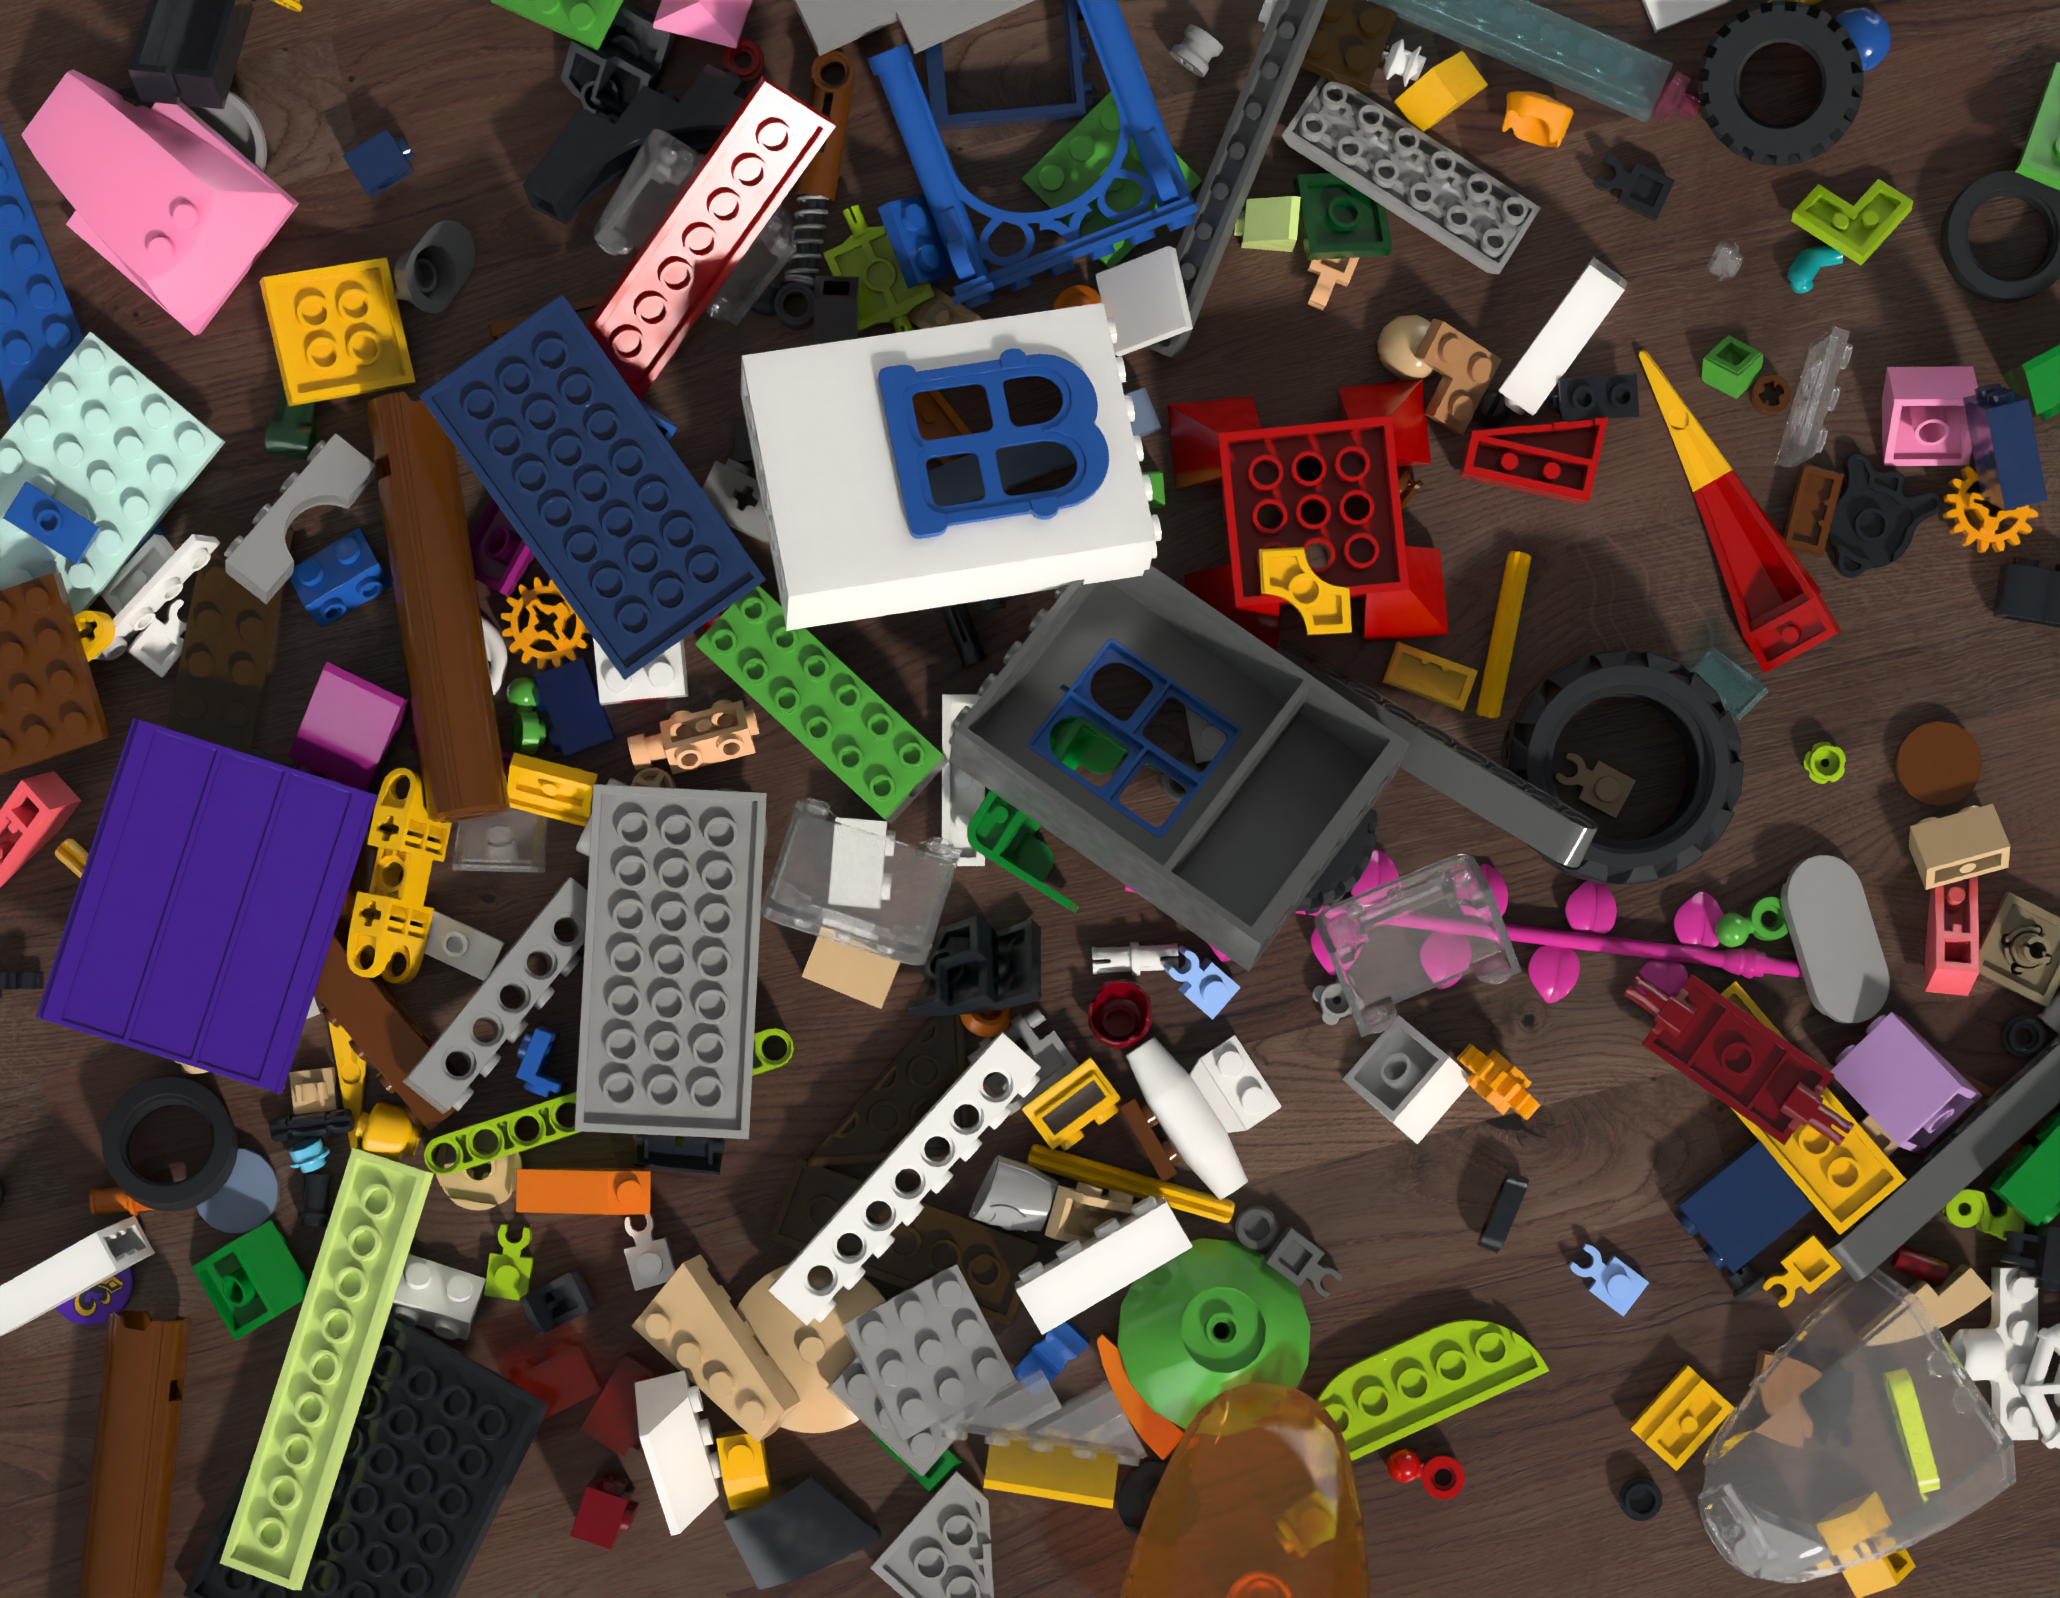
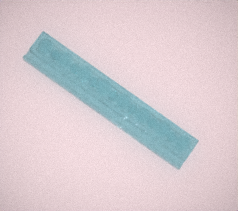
M1367 0L1398 12L1397 16L1646 123L1652 115V111L1673 66L1672 62L1527 0Z

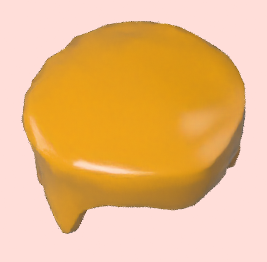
M1533 91L1510 92L1507 94V109L1502 132L1512 128L1514 135L1521 140L1543 147L1558 148L1574 114L1573 109L1545 94Z

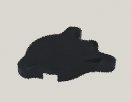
M1862 453L1850 454L1845 459V487L1842 494L1838 497L1828 535L1836 555L1835 568L1845 578H1855L1865 570L1883 567L1896 561L1910 545L1916 527L1925 519L1938 514L1944 506L1941 496L1936 492H1926L1912 497L1904 496L1902 493L1905 483L1903 474L1898 471L1877 472L1872 467L1867 456Z

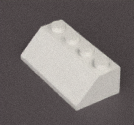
M1153 1196L1141 1200L1131 1208L1132 1215L1120 1222L1116 1218L1107 1220L1093 1230L1096 1236L1080 1244L1079 1240H1074L1056 1251L1058 1258L1044 1266L1040 1261L1036 1262L1018 1274L1021 1280L1014 1283L1015 1289L1042 1335L1193 1247L1164 1196L1157 1200Z

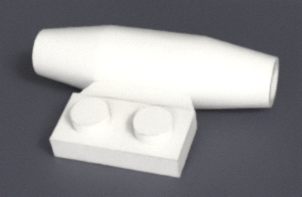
M1236 1035L1231 1036L1198 1058L1190 1074L1185 1071L1155 1037L1129 1052L1126 1057L1146 1103L1185 1163L1219 1200L1245 1185L1248 1179L1228 1133L1246 1131L1282 1106Z

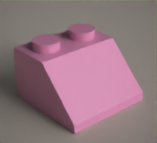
M1973 366L1887 367L1882 396V461L1884 466L1969 465L1972 444L1963 398L1976 395L1975 389L1978 388Z

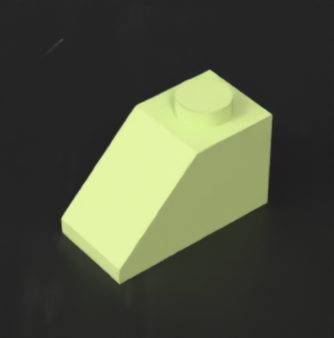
M1285 196L1246 199L1244 210H1241L1234 228V236H1242L1241 248L1292 252L1297 241L1301 197Z

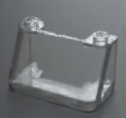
M653 129L641 145L594 227V239L598 245L611 255H617L618 253L626 255L633 248L639 251L705 156L663 130ZM781 205L778 206L706 307L705 311L713 318L720 321L725 319L737 326L795 253L796 242L793 220L787 210Z
M807 798L805 801L798 799L794 806L765 895L761 914L775 923L910 965H924L927 962L962 850L953 848L954 844L939 837H930L928 841H922L916 847L836 822V815L830 811V805L822 800Z
M1454 855L1338 902L1331 907L1329 906L1318 913L1314 919L1316 929L1361 1037L1371 1033H1380L1388 1029L1397 1016L1394 1004L1473 972L1481 982L1500 984L1508 980L1510 976L1522 972L1492 889L1475 858L1471 855Z

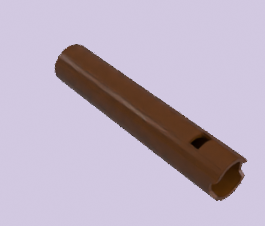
M404 391L391 393L368 401L366 410L377 472L378 490L427 814L430 820L441 823L491 817L504 813L510 807L460 474L455 452L456 448L422 400L412 401Z
M117 1310L111 1311L108 1314L78 1598H162L182 1414L184 1379L186 1377L192 1321L189 1317L179 1315L175 1321L152 1320L148 1311Z

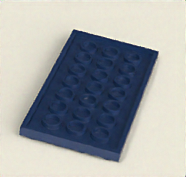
M563 294L556 297L419 394V397L624 680L766 580Z

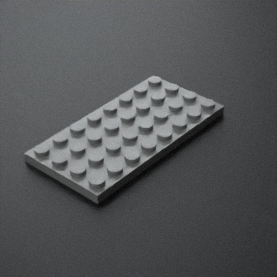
M593 784L575 1131L749 1139L767 793Z

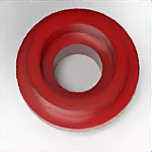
M740 39L737 49L728 46L725 48L722 55L723 68L730 69L738 74L744 82H750L762 73L765 58L758 44L748 39ZM742 54H746L752 59L750 66L744 69L736 65L737 57Z

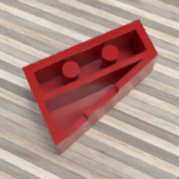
M1608 417L1472 431L1467 436L1458 478L1585 505L1590 501Z

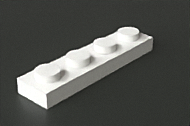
M942 694V754L948 761L952 748L949 739L955 731L952 728V724L966 705L971 709L981 698L978 694ZM950 761L942 769V866H985V856L974 850L967 839L969 822L985 799V786Z

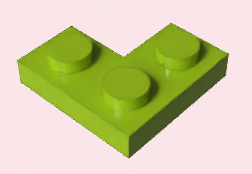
M1878 179L1858 202L1852 206L1818 184L1793 211L1791 221L1861 266L1911 212L1913 200Z

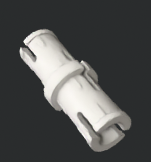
M1130 942L1128 947H1092L1093 960L1110 959L1109 961H1093V975L1097 973L1131 972L1132 976H1138L1140 971L1164 970L1163 965L1166 962L1175 969H1179L1178 958H1161L1165 956H1178V944L1139 946V942Z

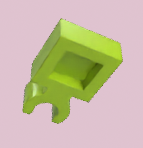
M503 1223L498 1230V1241L503 1247V1252H491L489 1255L484 1296L520 1301V1297L530 1291L534 1257L522 1256V1251L531 1241L532 1230L531 1227L525 1226L522 1232V1239L519 1242H513L507 1235L509 1224Z

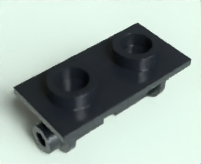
M1637 374L1558 379V388L1555 392L1548 395V406L1551 410H1556L1560 414L1561 422L1591 420L1608 417V419L1639 417Z
M637 1134L635 1167L720 1175L725 1145L724 1138Z

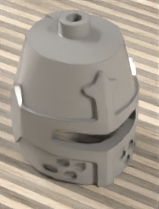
M998 1155L995 1157L981 1183L971 1206L969 1217L992 1226H1000L1002 1229L1009 1231H1041L1051 1214L1058 1182L1029 1164Z

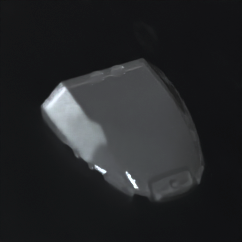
M1876 1268L1858 1282L1854 1281L1851 1277L1823 1301L1799 1325L1800 1329L1794 1336L1774 1352V1359L1762 1374L1752 1380L1749 1384L1750 1390L1739 1406L1729 1413L1708 1448L1702 1463L1706 1465L1703 1491L1698 1495V1504L1706 1533L1721 1556L1736 1570L1751 1578H1760L1781 1584L1800 1583L1843 1572L1915 1545L1973 1513L2017 1482L2014 1443L1919 1298Z

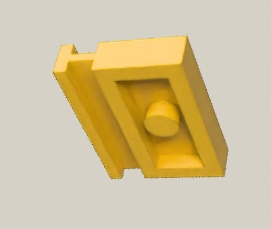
M514 752L509 767L507 783L510 807L585 827L592 814L593 784H597L598 774Z
M1685 1364L1632 1422L1629 1428L1677 1471L1734 1407L1691 1367Z

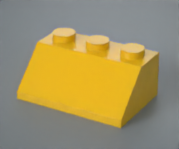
M1002 1421L1001 1427L992 1426L983 1488L1113 1509L1120 1449L1119 1446L1112 1445V1438L1088 1434L1086 1441L1069 1438L1070 1432L1062 1429L1044 1428V1434L1028 1432L1026 1424Z

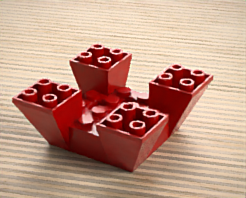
M1423 379L1337 387L1340 421L1261 429L1252 396L1167 405L1175 489L1183 490L1221 486L1229 564L1185 574V587L1188 591L1275 650L1277 643H1279V605H1289L1291 603L1275 595L1261 594L1259 549L1303 547L1304 551H1306L1308 547L1318 545L1323 547L1328 554L1327 565L1322 568H1314L1310 565L1309 567L1322 581L1332 586L1349 588L1350 598H1358L1363 643L1449 634L1440 549L1405 546L1397 468L1431 464L1427 418L1424 414L1426 408ZM1304 459L1314 461L1319 468V477L1314 481L1301 479L1296 472L1297 463ZM1350 498L1362 500L1367 508L1366 517L1361 520L1350 519L1344 511L1345 501ZM1308 502L1318 504L1324 512L1323 521L1315 525L1306 523L1301 517L1302 505ZM1263 507L1275 508L1281 517L1280 525L1274 529L1262 527L1257 519L1258 511Z

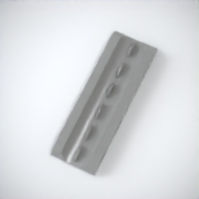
M1324 76L1320 77L1282 135L1289 147L1490 274H1500L1541 209L1538 205L1356 89Z

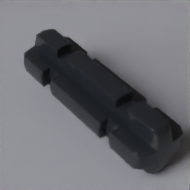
M350 1109L331 1111V1113L326 1111L292 1116V1118L290 1116L272 1119L269 1123L270 1135L273 1141L278 1142L293 1139V1136L295 1139L328 1135L332 1134V1132L334 1134L346 1133L354 1129V1117Z

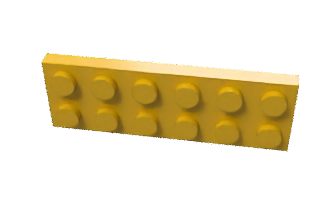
M1736 981L1721 993L1722 996L1785 1039ZM1827 1087L1821 1094V1097L1824 1098L1822 1103L1854 1124L1848 1134L1834 1124L1831 1125L1832 1129L1845 1137L1838 1147L1808 1124L1804 1127L1799 1125L1786 1144L1783 1145L1733 1110L1839 1235L1906 1181L1905 1177Z

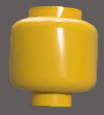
M379 1102L373 1107L371 1113L362 1112L355 1136L363 1138V1151L402 1162L406 1156H414L420 1140L422 1126L418 1127L406 1114L404 1108Z

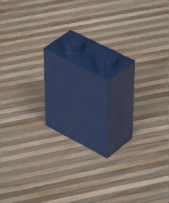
M1998 383L1976 388V395L1964 397L1963 402L1982 498L2004 511L2047 501L2029 399L2013 392L2012 389L2001 388V384Z
M1756 1139L1750 1140L1673 1203L1680 1211L1675 1216L1679 1224L1691 1237L1698 1233L1708 1245L1702 1251L1717 1270L1725 1266L1732 1273L1739 1270L1814 1209L1763 1144Z

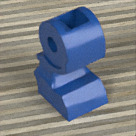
M1069 1319L1048 1331L1043 1340L1034 1342L1024 1352L1025 1355L1015 1364L1011 1371L1014 1377L1035 1397L1065 1369L1066 1363L1069 1360L1075 1359L1090 1344L1091 1338Z

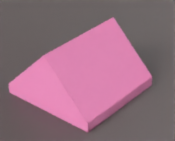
M661 0L653 28L737 49L753 0Z

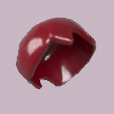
M1127 979L1113 980L1102 984L1100 991L1090 1001L1088 1007L1090 1030L1100 1043L1115 1049L1139 1043L1150 1030L1153 1021L1150 997L1141 985Z

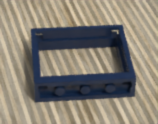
M1062 0L1071 103L948 114L941 42L925 49L930 107L939 130L946 131L1084 118L1086 114L1085 106L1093 105L1091 80H1083L1082 63H1089V49L1087 37L1079 38L1078 21L1085 20L1078 1Z

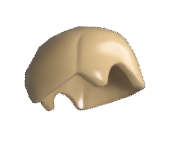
M1418 315L1396 317L1383 327L1377 341L1381 363L1386 370L1394 374L1401 381L1416 379L1426 381L1437 372L1414 357L1431 324L1429 320Z

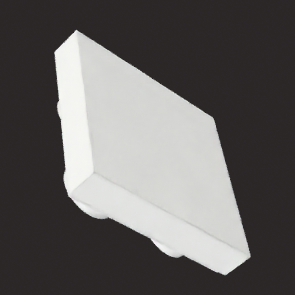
M1167 246L1095 274L1101 303H1104L1106 317H1113L1115 321L1117 343L1113 344L1116 356L1120 357L1193 329L1175 248Z

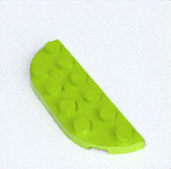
M1460 1319L1427 1329L1351 1364L1336 1374L1322 1389L1311 1409L1306 1429V1451L1312 1474L1316 1478L1548 1372L1549 1369L1530 1343L1519 1334L1497 1323L1479 1319Z

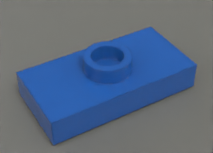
M29 482L24 483L3 519L77 565L80 564L102 529Z

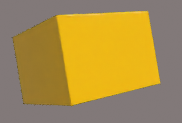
M1462 50L1431 68L1395 99L1393 103L1409 124L1424 133L1484 89L1488 84Z

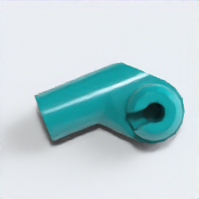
M1829 245L1801 250L1788 269L1787 278L1790 280V288L1796 293H1807L1812 289V279H1814L1821 267L1843 264V254Z

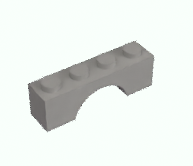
M336 433L327 443L321 440L312 449L307 457V461L310 462L300 475L297 472H293L286 479L279 490L283 495L273 506L268 503L265 504L254 517L252 524L255 527L245 538L239 535L229 545L224 554L227 557L225 561L226 573L265 604L271 600L294 573V560L285 542L287 530L293 520L305 510L319 505H335L349 509L375 478V463Z

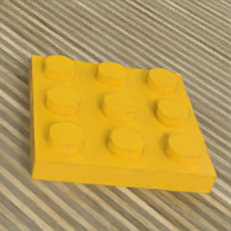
M387 257L263 277L259 281L288 406L410 386L416 382L397 299L394 295V286Z

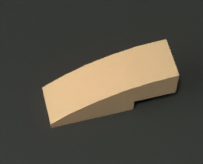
M1961 1264L1945 1279L1942 1286H1936L1934 1289L1928 1283L1918 1279L1859 1331L1855 1337L1866 1346L1896 1343L1918 1337L1955 1321L1972 1311L1994 1293L1971 1267Z

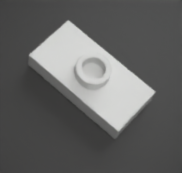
M434 910L425 954L484 981L494 969L505 946V942Z

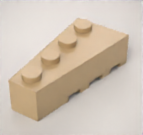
M700 1254L681 1264L632 1327L678 1370H685L690 1381L697 1385L702 1392L751 1437L760 1442L776 1432L801 1400L771 1356L765 1355L753 1337L756 1334L747 1321L743 1322L729 1302L731 1300L730 1296L722 1285H717L707 1270L709 1268L708 1264Z

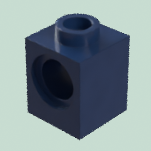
M387 129L343 155L361 186L371 198H374L415 172L409 163V160L415 157L405 139L402 135L394 139Z

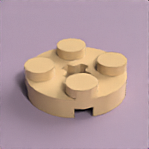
M483 1130L476 1136L475 1146L481 1154H491L498 1146V1137L492 1130ZM443 1143L438 1152L436 1164L442 1168H449L456 1161L457 1153L451 1144ZM519 1152L488 1162V1164H491V1172L484 1173L482 1179L474 1178L475 1172L471 1169L449 1175L436 1174L444 1192L455 1204L470 1210H487L507 1201L516 1191V1169H523V1159Z

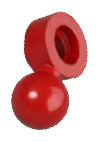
M1400 1448L1393 1451L1387 1460V1471L1394 1480L1406 1483L1415 1478L1421 1479L1425 1490L1437 1499L1453 1498L1464 1486L1465 1474L1463 1467L1451 1456L1438 1455L1424 1463L1420 1461L1419 1456L1413 1450ZM1439 1469L1449 1470L1452 1475L1450 1482L1439 1484L1435 1480V1473Z

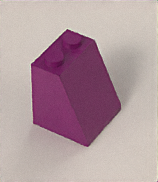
M326 662L288 757L298 761L295 768L297 770L319 777L323 773L337 780L338 783L373 793L412 713L411 702L409 699L339 665Z

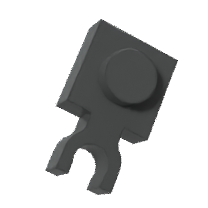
M1288 1225L1262 1259L1298 1287L1308 1278L1311 1287L1326 1299L1330 1293L1322 1289L1320 1285L1322 1277L1330 1274L1338 1281L1343 1278L1333 1268L1317 1264L1324 1255V1252Z

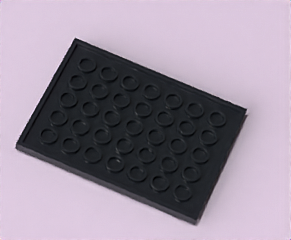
M389 1313L302 1590H291L220 1564L252 1464L254 1451L183 1595L187 1598H455L551 1403Z

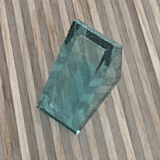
M1714 647L1690 670V672L1698 673L1717 691L1724 709L1730 711L1734 722H1739L1769 692L1764 684Z

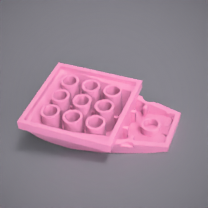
M74 69L64 75L21 134L37 161L76 210L66 225L194 336L203 332L299 204L180 100L178 105L155 103L151 109L144 105L136 107L123 100L122 95Z

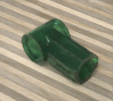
M282 377L275 416H271L267 426L265 452L267 454L307 460L315 444L316 424L313 422L316 402L288 406Z

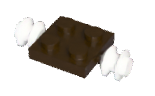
M1265 0L1258 21L1265 23L1262 31L1264 33L1278 0ZM1328 0L1300 68L1367 93L1378 63L1383 64L1384 60L1386 61L1383 68L1386 80H1389L1394 74L1403 76L1404 86L1406 87L1409 79L1413 81L1418 80L1426 57L1419 55L1422 46H1419L1413 52L1405 50L1403 39L1394 43L1390 52H1388L1389 46H1386L1398 12L1367 0Z

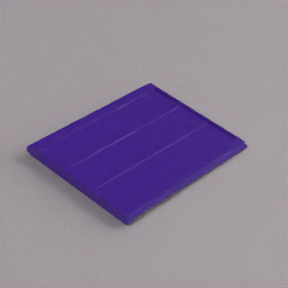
M133 718L36 1017L282 1094L378 795Z

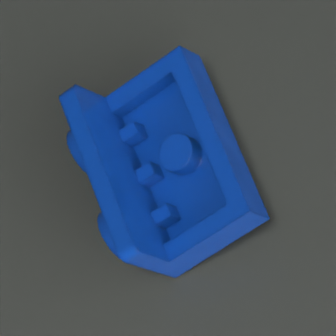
M924 195L888 202L878 208L908 289L930 283L934 286L954 275Z
M360 528L295 565L294 573L289 577L304 608L320 627L339 620L349 611L368 600L376 598L381 592L393 585L390 576L381 566L366 535Z
M547 1026L536 1028L534 1032L531 1031L530 1034H525L517 1052V1057L523 1060L516 1077L525 1080L524 1089L544 1097L552 1095L553 1092L558 1093L565 1090L567 1081L545 1072L561 1032Z

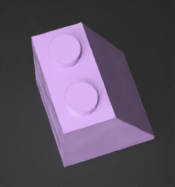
M1891 1012L1888 1016L1881 1015L1876 1018L1866 1029L1868 1035L1857 1046L1853 1044L1845 1048L1835 1060L1837 1065L1830 1072L1835 1074V1079L1899 1147L1922 1155L1982 1095L1907 1021Z

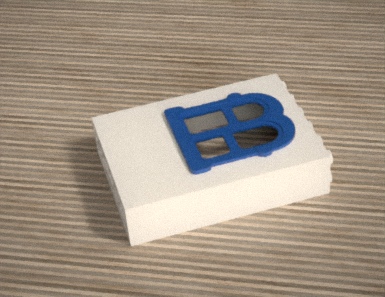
M1104 303L742 355L740 394L786 631L1058 589L1060 586L1070 585L1072 581L1085 579L1083 584L1085 585L1143 576L1144 570L1150 568L1151 560L1157 557L1156 541H1161V526L1158 515H1151L1148 501H1152L1151 481L1149 475H1142L1139 461H1143L1144 458L1142 441L1139 435L1133 436L1130 422L1135 420L1134 405L1131 396H1124L1121 383L1126 381L1125 365L1122 356L1115 357L1113 344L1117 343L1116 325L1113 317H1106ZM1026 376H1041L1051 380L1059 388L1062 395V407L1059 414L1052 420L1041 424L1021 427L1013 425L1008 412L1003 383L1008 379ZM979 384L984 387L993 424L991 430L935 440H925L920 437L912 397L916 393ZM1051 441L1066 446L1073 453L1077 462V471L1073 480L1066 486L1055 490L1009 496L1004 493L995 456L998 449ZM963 453L974 454L978 459L985 497L976 502L950 506L936 505L932 498L926 462L936 457Z

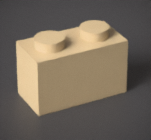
M1993 804L1982 807L1969 806L1960 810L1957 814L1942 818H1925L1916 825L1910 826L1909 850L1925 890L2005 869L2009 866L2011 846Z
M835 924L832 925L830 931L821 928L801 977L882 1009L902 961L894 957L896 949L872 940L870 947L855 942L854 939L857 933Z

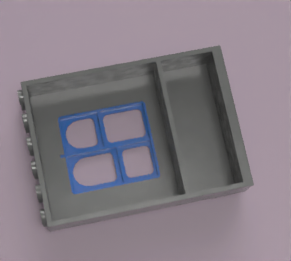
M1151 564L1148 570H1144L1143 576L1083 585L1085 579L1072 581L1070 585L1060 586L1054 595L1057 601L1051 609L1047 611L1042 608L1031 622L1028 630L1032 633L1025 642L1021 643L1017 640L1009 649L1003 659V662L1007 665L999 675L996 676L994 673H991L983 682L977 693L981 698L972 709L966 705L955 718L952 724V728L955 731L949 739V743L952 745L949 761L1250 972L1394 778L1410 743ZM1111 664L1124 665L1147 679L1152 685L1151 692L1126 721L1118 720L1101 708L1093 699L1090 691L1091 680L1094 674L1102 667ZM1168 699L1177 700L1222 731L1226 736L1224 745L1205 770L1200 773L1193 772L1148 741L1143 735L1144 728ZM1070 717L1083 718L1092 722L1128 748V757L1105 786H1095L1062 763L1052 753L1049 745V735L1052 728L1058 722ZM1147 764L1155 766L1182 785L1186 791L1185 796L1164 824L1158 827L1146 822L1122 805L1119 800L1120 795L1132 779Z

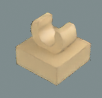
M335 1067L289 1072L294 1115L339 1109Z

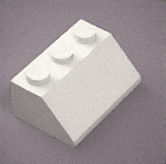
M685 1370L634 1383L639 1438L671 1536L680 1534L719 1496L717 1478L722 1477L718 1451L711 1453L709 1445L714 1444L708 1418L701 1420L698 1413L703 1411L699 1388L697 1385L690 1387Z

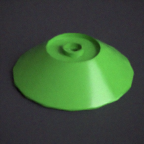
M1200 1238L1190 1241L1193 1246L1192 1248L1132 1283L1120 1306L1117 1346L1129 1383L1154 1413L1188 1431L1227 1435L1264 1423L1292 1398L1308 1366L1311 1326L1298 1288L1262 1260L1265 1257L1264 1254L1246 1247L1241 1242ZM1220 1324L1226 1328L1227 1336L1225 1339H1219L1214 1335L1213 1329L1215 1325Z

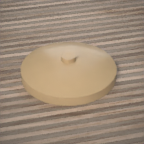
M786 1264L758 1280L740 1301L736 1312L743 1322L747 1321L756 1334L753 1337L765 1355L771 1356L801 1400L780 1427L803 1433H824L838 1430L859 1420L826 1389L856 1355L841 1325L885 1302L886 1299L869 1279L862 1276L850 1290L842 1286L832 1297L837 1304L820 1323L813 1318L806 1325L768 1291L772 1282L789 1265ZM823 1265L813 1267L808 1273L809 1282L817 1288L828 1286L833 1279L831 1270Z

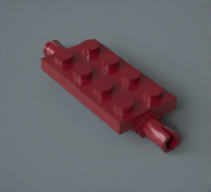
M1638 973L1633 983L1644 990L1646 995L1629 986L1623 996L1628 997L1655 1016L1653 1021L1656 1024L1642 1042L1643 1046L1783 1145L1786 1144L1799 1125L1804 1127L1806 1124L1832 1141L1837 1147L1843 1142L1845 1137L1832 1129L1831 1125L1834 1124L1848 1134L1854 1124L1822 1103L1824 1098L1821 1097V1094L1835 1074L1693 974L1690 975L1677 995L1672 993L1670 996L1643 977L1641 973Z

